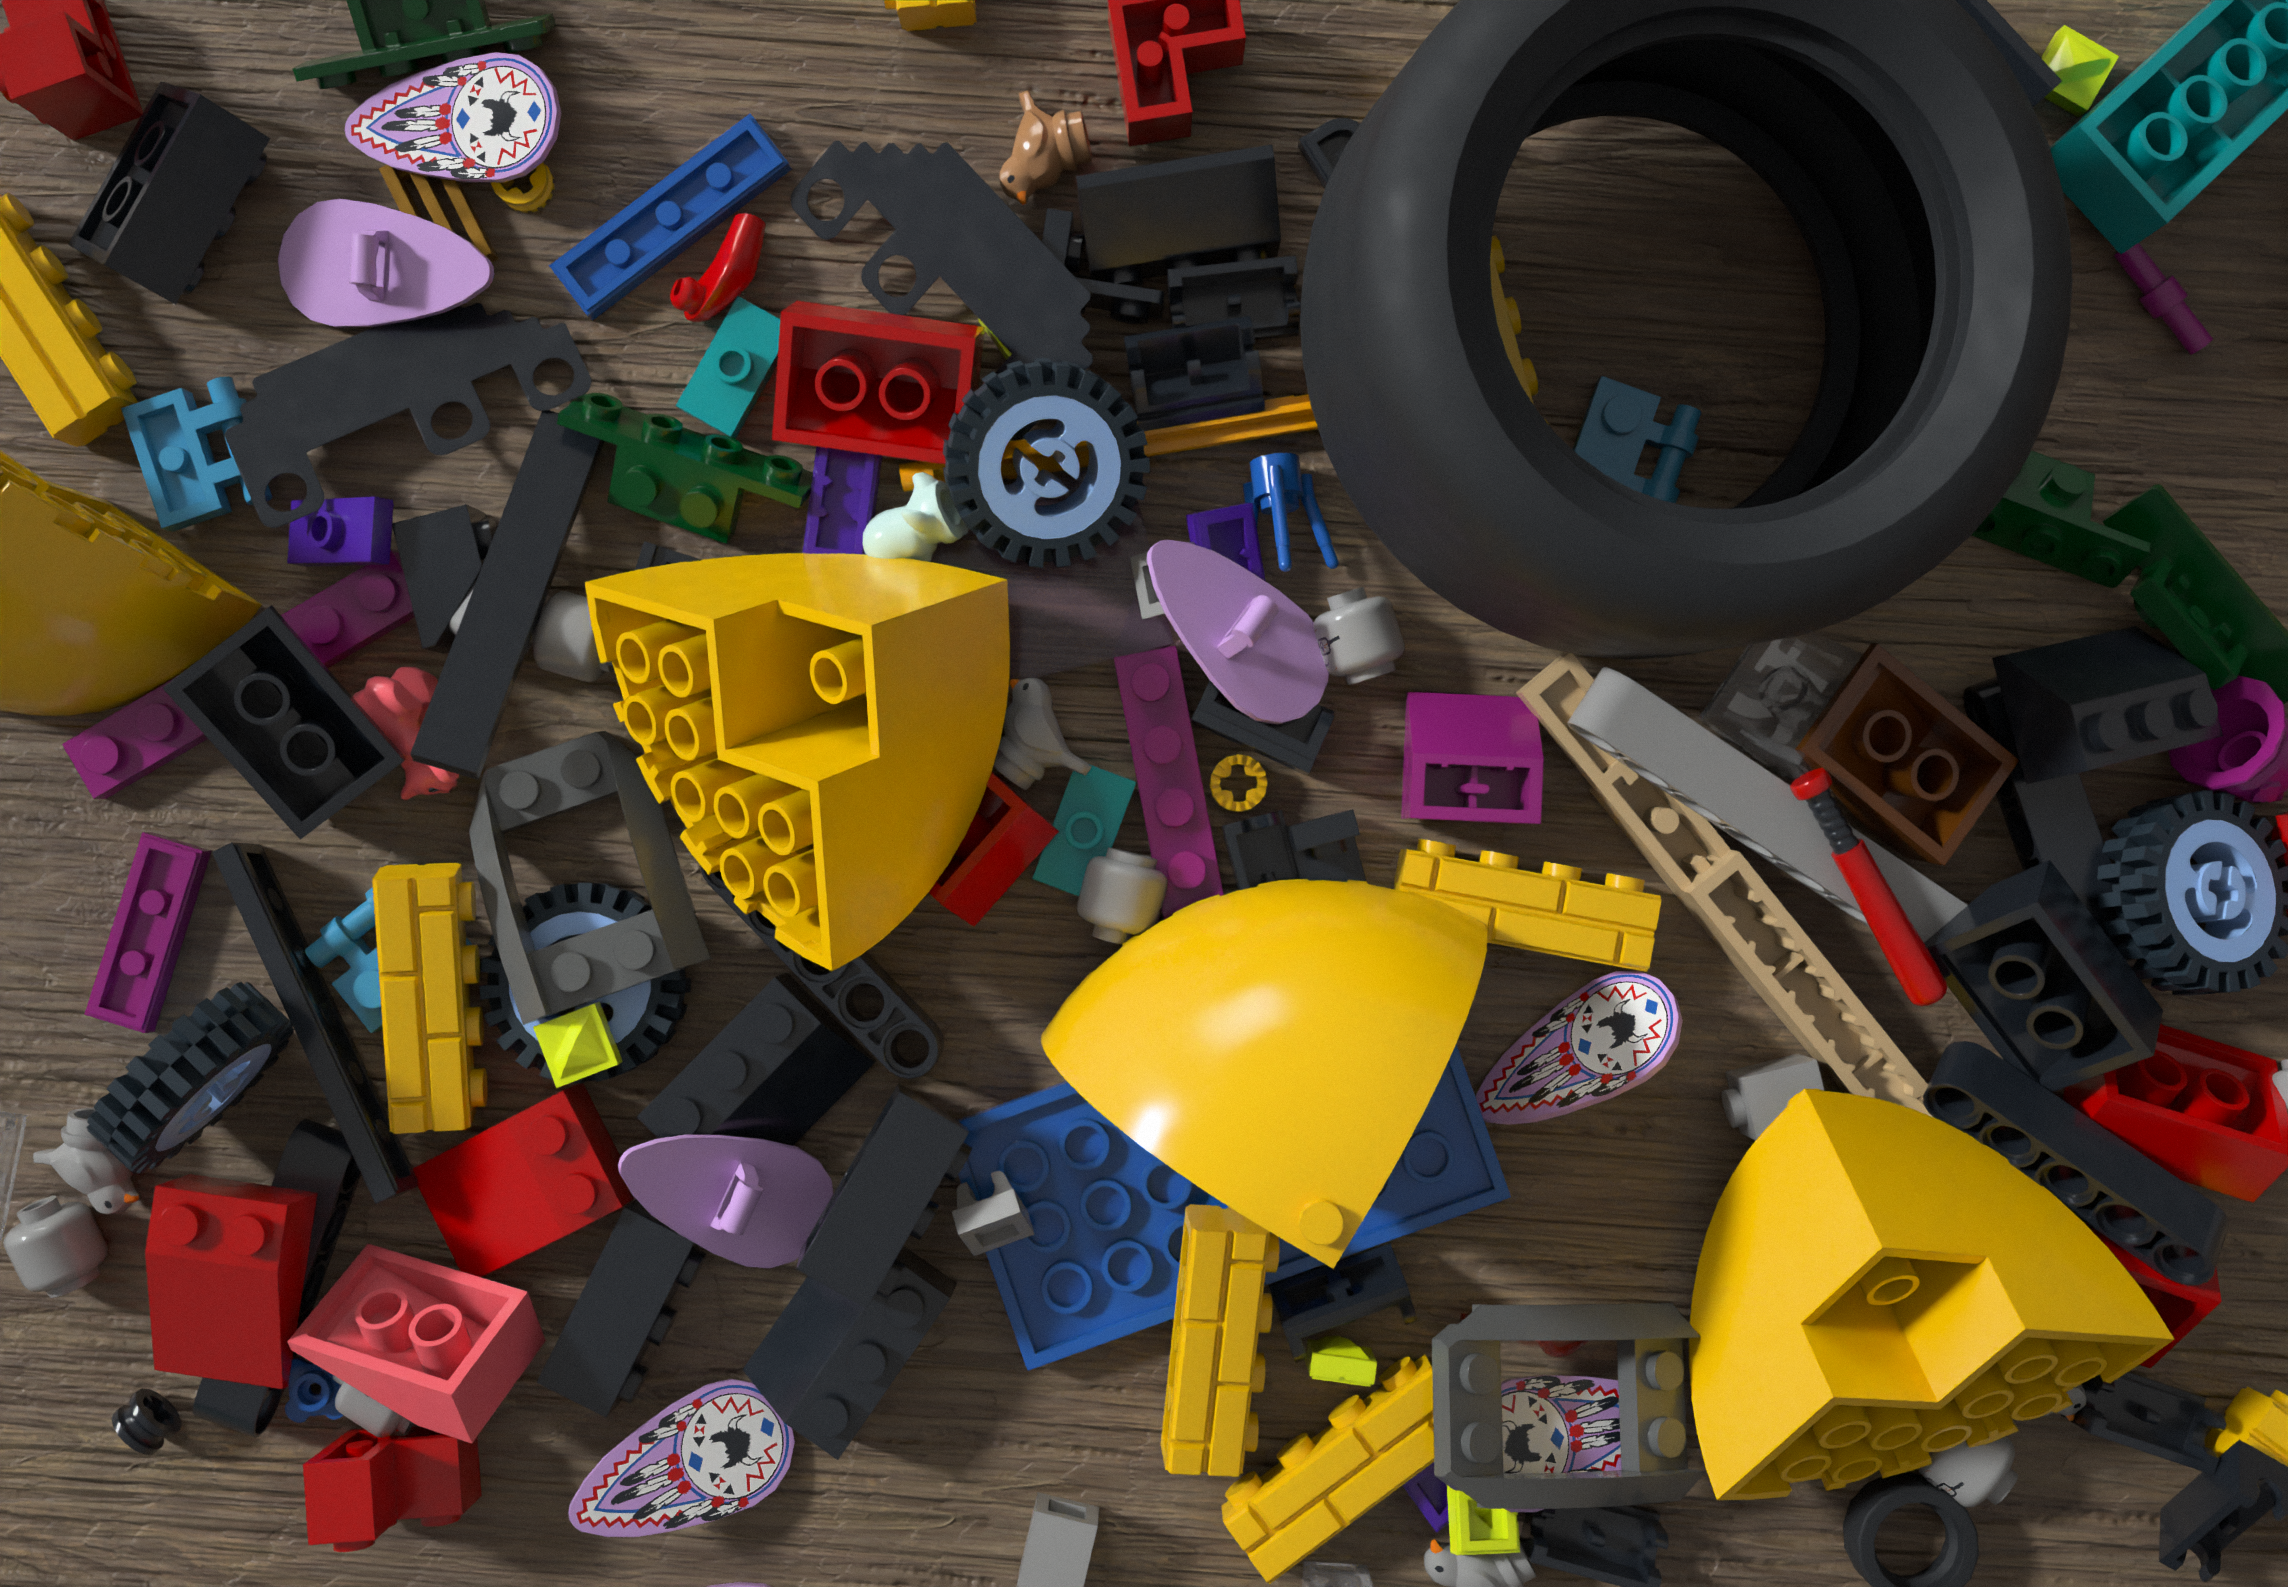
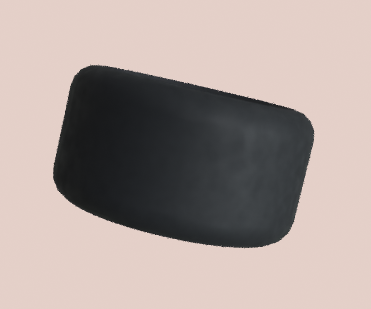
M1460 0L1427 36L1370 109L1347 143L1327 182L1312 225L1303 271L1300 326L1302 361L1310 405L1324 448L1343 488L1366 524L1391 554L1425 586L1459 610L1501 632L1550 649L1582 656L1625 660L1674 657L1804 635L1846 621L1890 599L1937 567L1967 540L2001 501L2025 464L2046 420L2061 375L2070 327L2073 284L2071 241L2062 186L2048 141L2028 96L2000 51L1975 19L1955 0ZM1598 116L1640 117L1678 125L1721 145L1749 165L1783 202L1800 229L1812 256L1824 306L1825 347L1819 387L1810 415L1784 461L1766 482L1732 509L1689 507L1659 500L1633 490L1603 474L1581 458L1553 431L1536 410L1521 386L1507 356L1497 325L1491 289L1490 255L1492 230L1498 200L1508 171L1525 138L1556 125Z

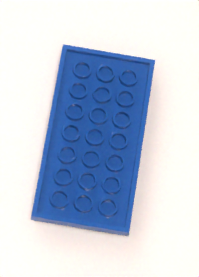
M1457 1044L1409 1142L1340 1258L1511 1197ZM1067 1081L958 1119L969 1130L964 1143L973 1147L966 1163L958 1174L961 1184L967 1182L976 1197V1201H981L991 1197L994 1193L995 1187L991 1173L996 1171L1003 1172L1028 1210L1035 1233L1034 1235L986 1252L1027 1371L1174 1319L1185 1208L1190 1204L1220 1206L1222 1209H1226L1228 1207L1226 1204L1202 1190L1135 1142L1097 1111ZM1279 1237L1278 1268L1276 1273L1266 1272L1264 1286L1324 1265V1263Z

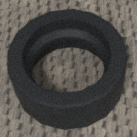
M1910 1472L1886 1478L1881 1476L1865 1484L1850 1501L1843 1522L1844 1548L1855 1570L1872 1587H1964L1972 1578L1979 1557L1977 1529L1964 1506L1947 1492L1935 1487L1922 1476ZM1907 1503H1920L1929 1506L1940 1515L1945 1525V1540L1940 1555L1928 1568L1914 1575L1900 1576L1888 1571L1880 1563L1875 1553L1874 1540L1879 1525L1891 1511Z

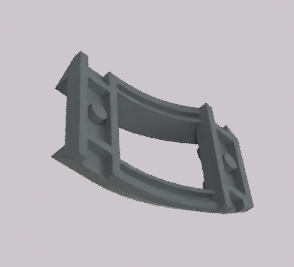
M607 731L594 732L491 767L483 772L469 833L487 916L523 1025L712 959L694 912L695 907L675 850L663 805L657 802L636 761L638 756ZM619 794L630 840L652 910L535 950L516 888L504 834Z
M1673 1303L1472 1304V1313L1459 1324L1450 1323L1432 1338L1435 1477L1453 1490L1464 1492L1477 1502V1507L1485 1509L1594 1508L1680 1501L1707 1472L1688 1469L1683 1338L1700 1337L1699 1334ZM1500 1340H1617L1621 1470L1572 1473H1503Z

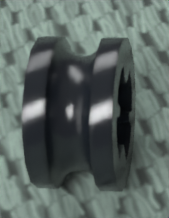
M150 1389L136 1391L130 1398V1405H123L117 1409L111 1419L113 1428L123 1442L133 1450L144 1455L156 1453L163 1446L164 1438L174 1436L181 1429L182 1425L180 1415L175 1407L165 1397Z

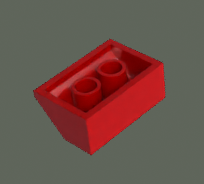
M795 301L781 311L772 440L946 465L943 446L944 439L948 440L951 429L948 425L954 412L959 414L964 406L962 399L970 389L974 392L979 389L985 327Z
M2160 1024L2154 1056L2065 1087L2063 1094L2065 1102L2181 1181L2253 1203L2288 1168V1113L2285 1101L2272 1080L2273 1075L2278 1072L2275 1059Z

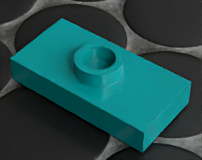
M737 296L678 400L676 407L718 432L736 439L777 367L780 319Z
M1090 765L1092 768L1087 775L1075 771L1072 772L1053 822V826L1059 832L1043 849L1032 878L1077 896L1080 894L1089 860L1097 856H1106L1108 847H1113L1137 783Z

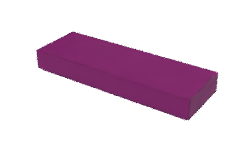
M142 832L84 1015L142 1033L155 1032L211 856V850L153 832Z

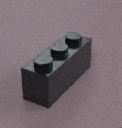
M637 1199L624 1207L536 1383L604 1417H607L622 1400L631 1404L649 1372V1368L640 1363L650 1343L660 1346L676 1319L678 1311L669 1307L679 1285L690 1288L705 1261L707 1253L699 1250V1245L676 1233L653 1217Z

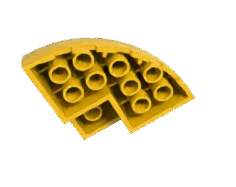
M0 450V711L35 716H70L100 712L131 704L180 675L246 625L262 606L261 603L109 501L47 481Z
M782 553L711 558L701 561L673 563L585 582L591 626L600 663L612 661L624 699L613 704L619 722L625 721L630 735L636 742L642 745L645 754L636 758L638 766L657 802L660 804L668 800L671 801L679 817L688 828L682 832L680 838L706 873L710 875L720 871L726 887L735 895L733 902L743 913L747 915L755 910L759 911L777 926L775 930L776 940L802 957L830 971H834L856 959L885 938L928 894L950 863L979 808L987 787L986 784L991 776L1001 740L1010 677L1007 579L949 565L907 558L883 559L862 554Z
M1278 880L1258 884V887L1238 890L1222 896L1218 894L1174 912L1173 916L1160 921L1142 934L1135 935L1124 942L1117 952L1096 970L1090 972L1067 997L1041 1034V1044L1047 1057L1063 1078L1097 1111L1148 1152L1233 1210L1334 1269L1409 1142L1455 1048L1482 974L1487 952V928L1483 922L1440 901L1411 891L1404 892L1371 885L1366 881Z
M1804 1088L1788 1101L1787 1107L1748 1149L1731 1175L1717 1203L1706 1232L1697 1266L1690 1314V1325L1700 1336L1689 1338L1691 1399L1697 1435L1716 1499L1755 1500L1787 1497L1792 1491L1789 1483L1822 1479L1826 1491L1843 1488L1847 1483L1862 1480L1878 1470L1882 1478L1930 1465L1932 1464V1459L1928 1452L1944 1451L1961 1444L1965 1440L1969 1448L1992 1443L2019 1431L2013 1419L2018 1421L2031 1420L2044 1416L2051 1411L2057 1413L2073 1405L2067 1394L2068 1391L2099 1374L2104 1382L2112 1383L2173 1341L2174 1337L2137 1282L2109 1248L2054 1194L2012 1166L2009 1160L1987 1145L1981 1144L1963 1131L1909 1107L1861 1095Z

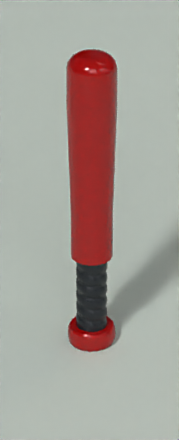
M1818 768L1801 775L1791 783L1790 789L1797 800H1805L1808 803L1807 805L1813 812V816L1824 831L1825 837L1833 848L1831 856L1850 888L1908 999L1917 1006H1929L1938 1002L1947 992V982L1881 873L1863 839H1857L1853 834L1852 828L1847 824V819L1842 815V810L1837 806L1835 798L1831 795L1829 787L1832 785V778L1829 772L1824 768Z

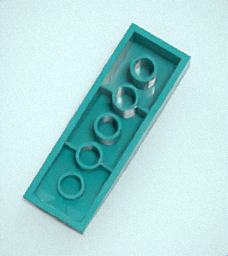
M2211 0L2050 147L2062 191L2121 255L2166 225L2288 109V0Z

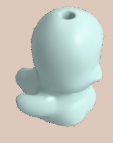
M924 472L915 473L912 476L914 489L908 504L903 507L885 510L869 521L863 532V549L865 554L874 558H907L930 562L932 554L937 548V543H953L966 535L969 529L954 506L947 484L938 481L932 475Z

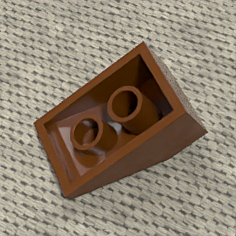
M1871 643L1795 749L1813 770L1818 768L1826 769L1832 778V785L1829 787L1858 821L1903 857L1943 866L1948 862L2019 762L2014 755L1878 643Z

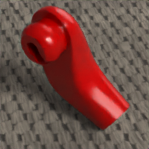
M742 213L735 215L715 259L698 281L692 277L678 279L674 283L670 293V300L674 308L684 311V316L687 320L698 323L708 321L730 305L747 288L756 274L766 223L752 214Z

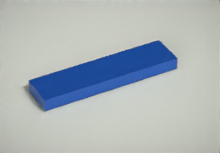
M750 113L549 266L585 314L593 321L792 169Z

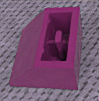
M1422 692L1406 693L1401 819L1541 824L1544 757L1538 718L1519 697Z

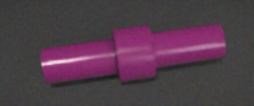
M2140 243L2122 255L2119 252L2113 255L2143 293L2138 300L2153 319L2160 316L2190 355L2196 353L2213 340L2212 336L2184 302L2183 299L2188 294L2173 275L2167 278L2164 276Z

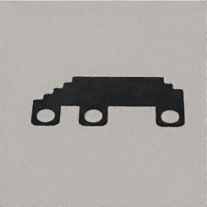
M839 140L834 141L791 194L793 210L822 239L830 240L835 238L867 200L896 229L865 264L861 273L863 285L890 314L905 315L940 276L1012 353L995 372L996 374L1008 370L1007 364L1021 361L1023 364L1034 363V358H1049L1052 362L1062 363V360L1075 363L1085 370L1093 363V355L1082 345V339L1090 332V324L1081 316V309L1091 300V293L948 142L942 143L934 153H929L919 143L906 154L895 143H888L881 153H876L867 142H862L852 152ZM822 179H831L837 182L844 193V206L841 213L829 221L817 219L808 207L809 191L817 181ZM895 255L904 256L909 259L916 271L914 287L908 294L902 297H892L886 294L879 283L881 265L886 259ZM1039 420L1021 428L1010 440L1022 439Z
M475 303L466 308L458 306L445 313L417 320L373 327L255 377L252 384L257 393L256 398L241 405L240 411L244 418L242 423L228 428L224 436L260 521L267 527L278 528L321 508L325 499L324 492L306 452L410 408L428 450L435 455H447L483 439L490 430V421L471 381L510 364L529 404L538 411H548L586 394L591 387L592 380L566 324L559 323L545 329L541 327L538 318L534 316L521 322H515L511 312L508 310L487 315L482 304ZM551 358L567 361L574 370L572 385L565 392L558 395H547L540 392L533 382V374L537 366ZM448 402H459L466 405L473 416V422L469 431L457 439L441 438L434 432L431 425L432 416L436 409ZM281 474H296L305 481L307 486V495L303 503L296 509L286 512L271 508L265 498V491L269 482Z

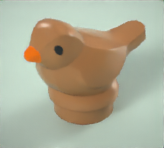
M1028 90L1018 93L1024 116L1015 138L1012 154L1003 164L999 173L1000 187L1005 195L1011 199L1018 200L1022 205L1027 204L1028 198L1036 189H1047L1056 184L1064 169L1077 171L1078 165L1093 162L1082 111L1067 114L1065 110H1061L1051 117L1037 107Z

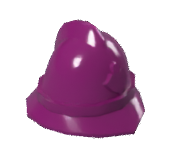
M2239 675L2236 679L2215 691L2210 687L2218 706V718L2223 736L2168 750L2171 765L2187 782L2202 786L2205 790H2213V793L2225 792L2235 795L2234 800L2249 803L2281 801L2284 792L2288 789V720L2285 716L2284 704L2266 682Z

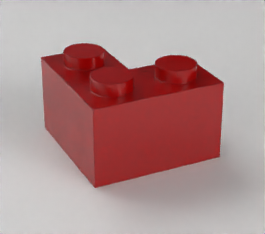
M104 0L1 1L10 26L4 28V33L0 34V91L10 103L18 104L35 115L42 124L50 125L73 141L141 117L143 110Z
M1107 0L1108 25L1129 147L1191 137L1193 112L1186 74L1243 65L1246 35L1240 0Z
M416 1424L405 1435L396 1430L392 1435L385 1438L376 1437L364 1428L350 1429L303 1464L308 1545L333 1543V1550L336 1552L358 1551L374 1545L375 1540L389 1527L397 1524V1520L421 1518V1525L427 1527L443 1526L457 1522L461 1519V1515L482 1496L478 1436L473 1443H469L417 1426Z

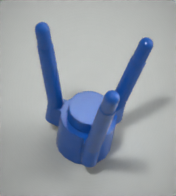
M1274 453L1257 457L1249 462L1252 481L1243 484L1245 503L1253 504L1256 527L1258 525L1260 505L1263 514L1272 515L1280 570L1288 572L1292 568L1287 513L1299 509L1298 499H1301L1327 567L1330 569L1337 568L1339 561L1315 498L1312 474H1301L1299 456L1293 453Z

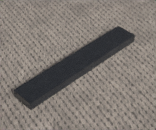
M551 410L541 412L410 754L415 762L479 780L604 444V440L558 425L559 413Z
M231 842L213 851L212 854L375 1204L395 1198L418 1187L417 1183L419 1181L397 1134L390 1132L389 1117L319 967L314 965L305 953V949L309 947L263 847L259 844Z

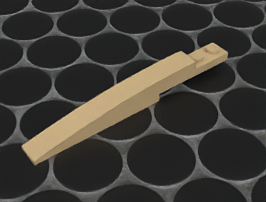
M1564 652L1518 690L1516 694L1538 718L1541 725L1592 786L1589 791L1755 991L1808 1053L1817 1060L1820 1067L1839 1089L1847 1094L1886 1100L1933 1117L1928 1113L1923 1104V1094L1928 1084L1739 851L1731 850L1708 820L1580 736L1568 726L1567 722L1594 681L1574 654Z

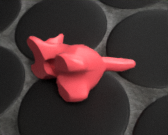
M400 667L391 678L374 676L367 680L365 689L355 693L353 696L356 702L406 757L405 761L401 763L406 776V783L400 794L403 800H408L419 794L435 795L438 793H450L457 786V778H459V774L415 762L411 757V750L438 683L435 676L416 667Z

